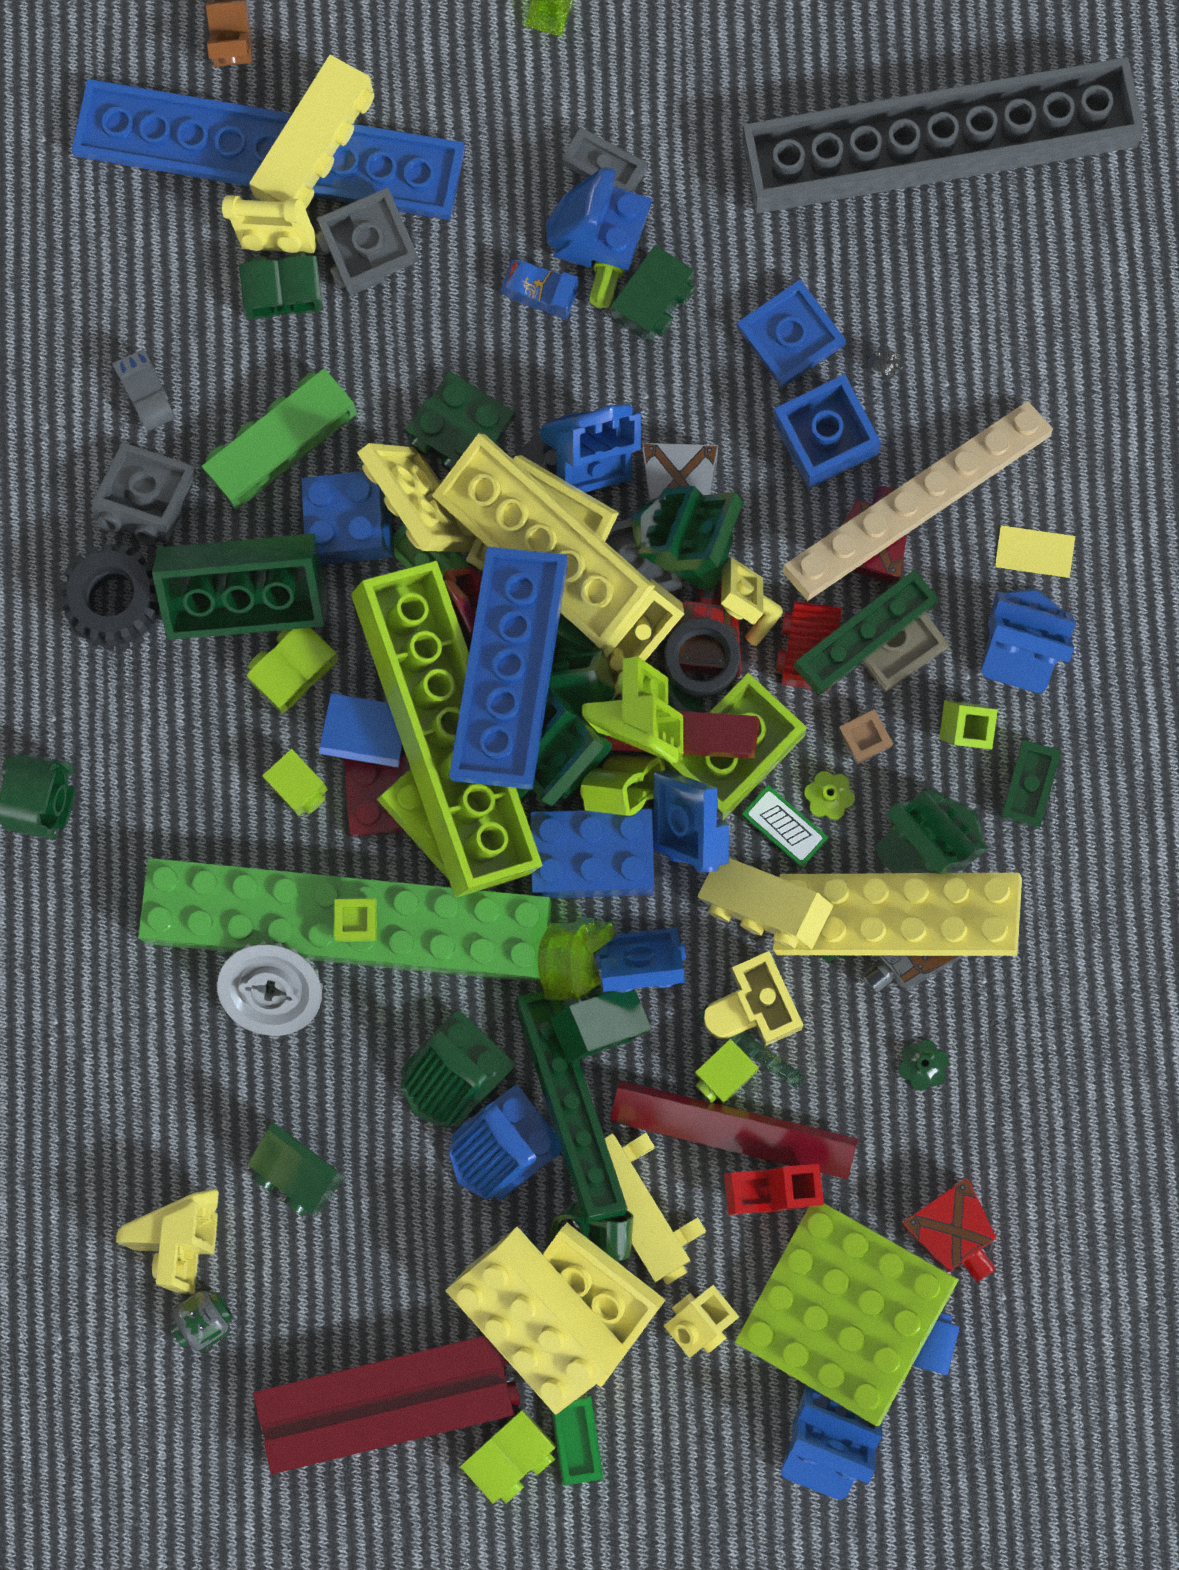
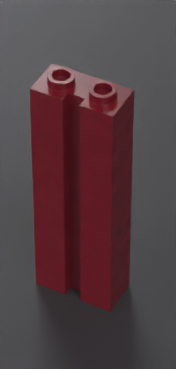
M486 1336L253 1392L259 1423L262 1426L264 1435V1446L270 1473L272 1475L516 1415L514 1406L521 1405L516 1381L508 1382L505 1366L510 1365V1363Z

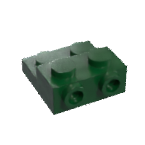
M449 371L431 399L426 398L405 429L407 439L410 440L408 445L414 447L425 457H428L431 453L441 459V466L450 472L478 433L485 434L497 444L515 418V412Z

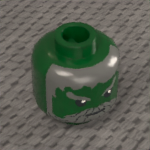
M199 1290L174 1307L172 1315L175 1324L170 1326V1330L181 1347L190 1344L193 1349L202 1352L229 1334V1322L234 1318L228 1306L216 1291L210 1294L206 1290Z

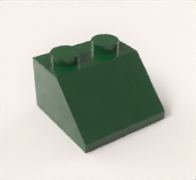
M273 1122L247 1164L256 1171L252 1175V1179L270 1192L275 1186L287 1195L284 1203L302 1217L307 1211L317 1216L346 1178Z

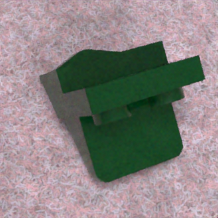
M695 486L663 489L659 498L652 499L631 518L634 545L638 555L666 571L673 572L700 589H714L717 586L733 544L732 530L743 504L742 499L735 492L703 495Z
M551 688L548 689L533 789L543 802L553 806L563 793L571 794L579 788L586 775L595 769L610 752L612 745L603 734L598 733L587 723L577 708Z
M937 789L922 790L911 802L896 803L886 813L894 824L892 825V830L875 846V853L892 873L944 874L962 871L982 853L986 852L989 847L984 843V836L976 811L951 798L943 797Z
M458 1009L413 1053L400 1071V1074L403 1076L401 1089L414 1116L440 1127H448L454 1124L459 1128L486 1101L487 1096L516 1068L517 1064Z

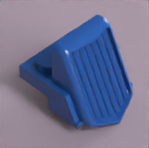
M607 167L599 169L567 192L547 219V244L555 248L553 257L591 267L594 260L629 271L651 207L652 198L615 188L616 170Z
M630 404L608 405L592 412L567 414L545 423L540 429V440L557 451V476L583 492L631 481L632 452L641 450V413L639 411L633 412Z
M1031 588L1005 593L996 591L987 623L990 635L981 665L983 676L1035 693L1044 692L1058 660L1070 662L1074 650L1071 635L1076 623L1073 614L1061 610L1056 603L1037 589Z
M517 1084L466 1121L450 1137L452 1143L448 1151L457 1183L483 1199L495 1197L498 1202L502 1201L531 1179L535 1173L562 1154L557 1135Z
M806 1386L793 1419L792 1439L782 1463V1476L789 1481L834 1499L842 1500L846 1498L855 1480L869 1484L875 1472L876 1448L882 1438V1422L880 1426H875L823 1394Z

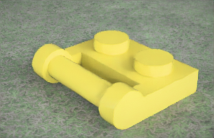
M226 195L222 202L223 216L226 219H230L242 249L288 253L315 252L318 240L301 199L288 198L285 202L241 200L240 196Z

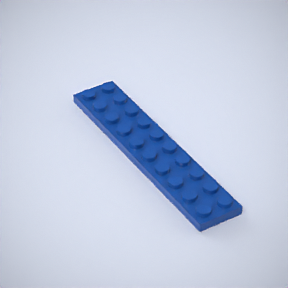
M87 79L71 151L74 157L250 186L251 179L292 116V113ZM353 124L354 131L350 140L345 146L339 145L333 155L334 163L330 172L325 178L319 177L313 187V197L350 204L385 188H389L399 212L451 221L465 152V143Z

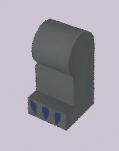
M144 349L112 363L147 432L176 419L164 388Z

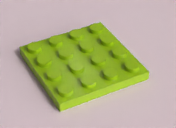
M826 1203L822 1206L808 1207L735 1343L875 1426H880L959 1279Z

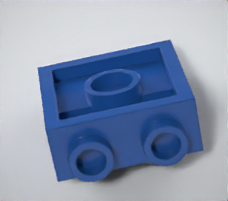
M668 770L654 772L653 850L668 855L669 859L673 862H686L694 865V869L700 872H714L719 869L720 865L729 864V824L717 820V788Z

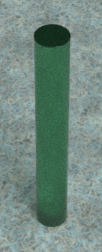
M708 1005L704 1007L697 1017L702 1022H704L705 1010ZM742 1032L730 1037L741 1050L795 1089L805 1078L804 1074L747 1033Z

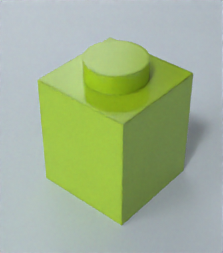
M944 700L939 740L957 746L992 749L998 709L982 704Z
M293 749L287 752L262 775L265 781L298 817L305 811L307 814L312 813L326 799L323 794L328 791L327 787Z
M730 1038L695 1072V1076L699 1080L695 1087L710 1103L718 1099L724 1105L758 1072L759 1068Z

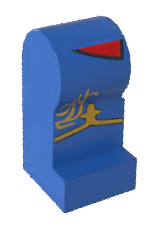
M511 260L500 288L501 293L508 298L566 321L579 290L577 276L566 272L559 274L544 268L540 269L521 260Z

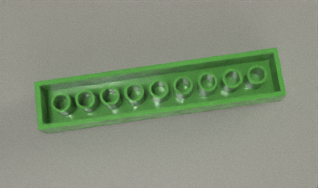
M148 858L138 938L145 944L232 953L234 950L239 951L243 949L248 943L253 946L260 944L264 940L269 945H276L281 942L284 948L290 950L296 948L300 956L303 958L309 957V960L543 983L551 900L550 897L480 890L455 898L450 887ZM334 899H376L377 941L336 942L334 940Z

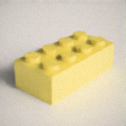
M518 1226L471 1263L445 1290L555 1415L607 1377L628 1351Z

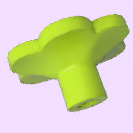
M822 771L815 776L814 783L807 785L804 791L805 798L811 802L810 812L815 817L827 816L831 820H838L844 815L845 809L851 807L855 801L854 793L849 789V779L843 774L833 776L827 771ZM827 791H832L834 795H827Z

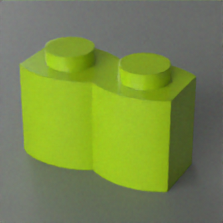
M311 628L282 630L276 639L279 642L278 645L268 654L265 651L260 652L248 665L250 669L246 675L248 681L281 714L290 709L339 660L337 653Z
M624 752L613 754L604 763L603 768H596L590 771L581 783L580 794L584 801L585 811L625 816L636 814L644 806L647 799H654V772L666 770L664 759L658 756Z
M523 1409L460 1467L492 1504L500 1498L506 1504L524 1488L519 1480L530 1470L537 1476L555 1460L550 1452L555 1449L556 1445Z

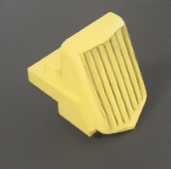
M209 1189L190 1194L124 1224L117 1232L116 1243L132 1250L159 1251V1253L154 1255L152 1262V1274L156 1278V1285L178 1294L193 1295L196 1286L198 1254L214 1255L218 1219V1214L215 1211L218 1205V1190Z

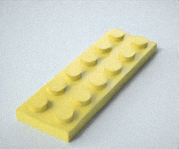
M478 433L432 495L488 547L567 554L568 567L560 613L600 649L608 648L655 587L485 434Z
M1020 873L780 874L782 879L818 892L833 907L812 949L797 944L796 948L792 949L774 940L773 950L776 955L1017 956L1022 887Z

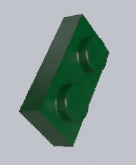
M1026 740L1022 741L1000 816L1001 819L1035 829L1040 828L1061 756V750Z

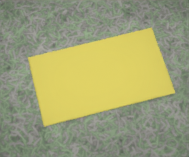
M1001 525L995 567L1070 578L1075 536Z

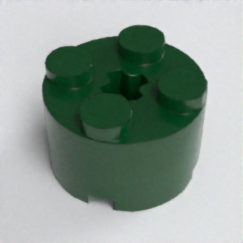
M19 753L16 756L7 755L2 765V776L4 779L0 792V822L3 829L8 832L49 840L57 839L58 836L54 832L56 829H65L73 808L75 787L68 786V775L75 776L72 764L69 761L27 753Z

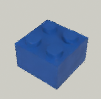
M845 374L774 408L773 424L808 490L879 454L881 441Z
M364 471L301 478L304 534L315 533L321 565L394 558L392 512L384 502L385 494L379 485L373 483L365 475Z

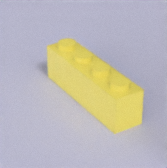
M329 55L251 179L249 185L255 198L260 201L285 202L288 198L301 199L305 209L308 207L314 195V185L319 177L325 178L334 163V153L339 145L345 146L353 134V123L359 113H366L373 102L374 93L370 76Z

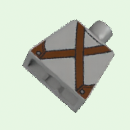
M643 443V463L649 502L654 498H659L663 489L695 486L703 495H710L717 466L718 445Z

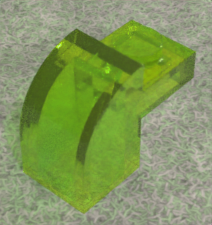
M583 918L573 923H553L547 928L538 950V971L547 1000H568L571 998L579 1000L601 983L593 953L616 937L612 922H594L593 918Z

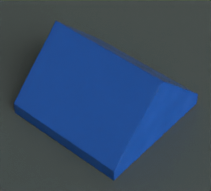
M331 693L319 754L399 767L405 750L389 704Z

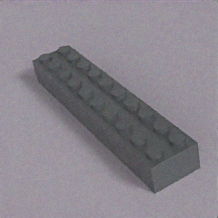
M1125 57L743 124L742 143L756 214L1135 148L1138 147L1144 128L1129 58Z

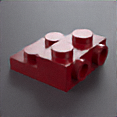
M405 751L399 767L344 758L350 836L362 837L406 833L377 800L379 796L410 769Z

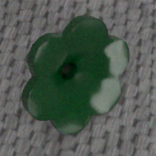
M923 1040L918 1046L910 1044L904 1047L902 1051L903 1062L899 1065L898 1071L903 1079L910 1080V1084L915 1090L923 1091L929 1085L939 1086L944 1082V1069L947 1067L949 1059L945 1052L937 1050L933 1041ZM926 1061L928 1067H923L921 1062Z

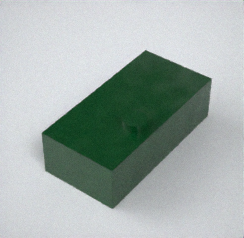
M315 533L158 547L152 575L167 640L324 626L328 599Z

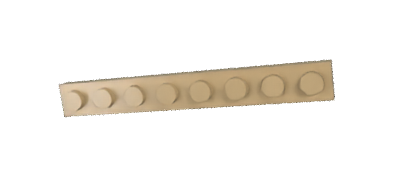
M1029 401L1025 402L784 564L782 572L803 597L809 601L1049 438L1053 428Z

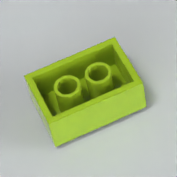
M749 673L709 713L758 716L760 725L755 759L682 754L679 755V761L675 764L665 760V768L668 771L717 788V817L721 821L805 737L807 729L798 718Z

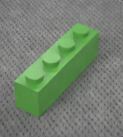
M325 368L317 374L312 372L306 375L298 383V389L287 398L282 396L276 399L267 408L265 416L256 423L255 421H250L237 432L235 440L226 447L224 445L218 446L206 457V463L202 465L204 472L236 511L357 415L354 402Z

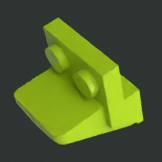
M639 657L623 658V672H620L618 676V686L623 696L622 700L583 704V718L600 734L618 739L670 761L672 764L677 763L679 755L683 754V715L668 705V677Z

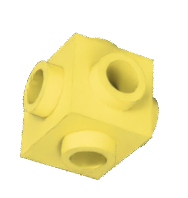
M712 1285L696 1299L689 1293L671 1309L676 1316L668 1321L664 1327L687 1356L691 1358L701 1348L709 1354L726 1340L727 1337L722 1331L737 1320L739 1316L716 1287Z

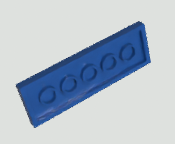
M487 547L449 774L451 781L533 790L568 567L567 554Z

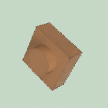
M875 709L840 726L838 729L857 765L893 746V742Z

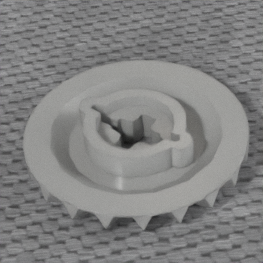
M263 940L258 945L252 946L248 943L243 949L239 951L234 950L227 961L225 960L218 976V997L226 1013L237 1024L257 1034L281 1036L304 1028L314 1019L322 1001L323 983H320L318 969H313L310 965L309 957L303 958L300 956L296 948L292 950L284 948L281 942L276 945H269ZM268 980L275 982V988L277 989H275L274 994L266 992V986L264 985L267 984Z

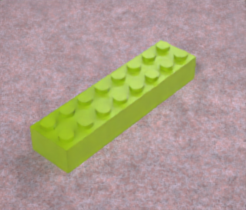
M437 561L363 580L351 593L455 898L530 875L543 865L516 788L451 781L449 776L469 652Z

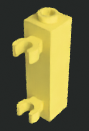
M612 1133L605 1138L626 1201L627 1210L634 1216L632 1245L654 1282L656 1283L663 1279L665 1284L668 1285L688 1273L684 1265L689 1263L690 1259L683 1246L706 1233V1230L697 1217L673 1232L631 1162L655 1149L647 1133L624 1147H621Z

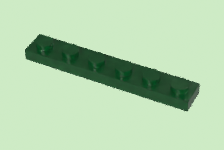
M556 990L518 996L514 1005L585 1223L625 1215L628 1209L579 1060L568 1063L549 1019L562 1011Z

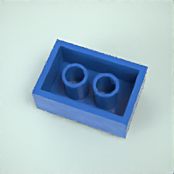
M640 809V811L632 816L592 811L531 812V833L543 865L532 873L533 896L550 898L654 896L652 809Z

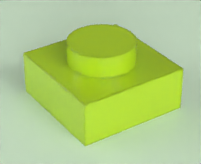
M334 899V940L336 942L377 941V900Z

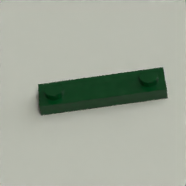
M913 570L796 660L793 667L819 697L933 608L940 599L919 574Z

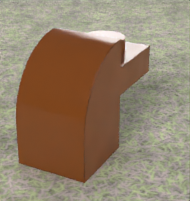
M208 0L206 11L210 37L207 42L209 59H213L214 67L252 63L253 49L248 1Z

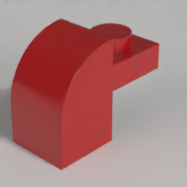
M819 1164L784 1166L769 1170L724 1174L728 1215L781 1212L824 1205Z

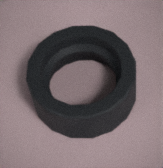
M709 618L690 619L679 625L668 638L664 650L665 670L672 684L684 694L698 698L715 696L726 690L736 678L741 660L739 643L733 632L720 621ZM695 635L714 637L722 644L725 650L726 662L724 669L718 676L710 680L698 681L692 679L683 672L679 665L678 655L681 646L686 640Z

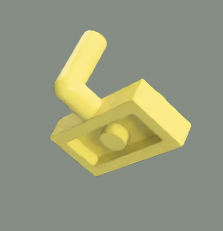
M731 557L722 570L721 604L734 618L739 620L744 618L753 624L745 638L749 643L757 646L782 616L783 610L780 605L763 595V577Z

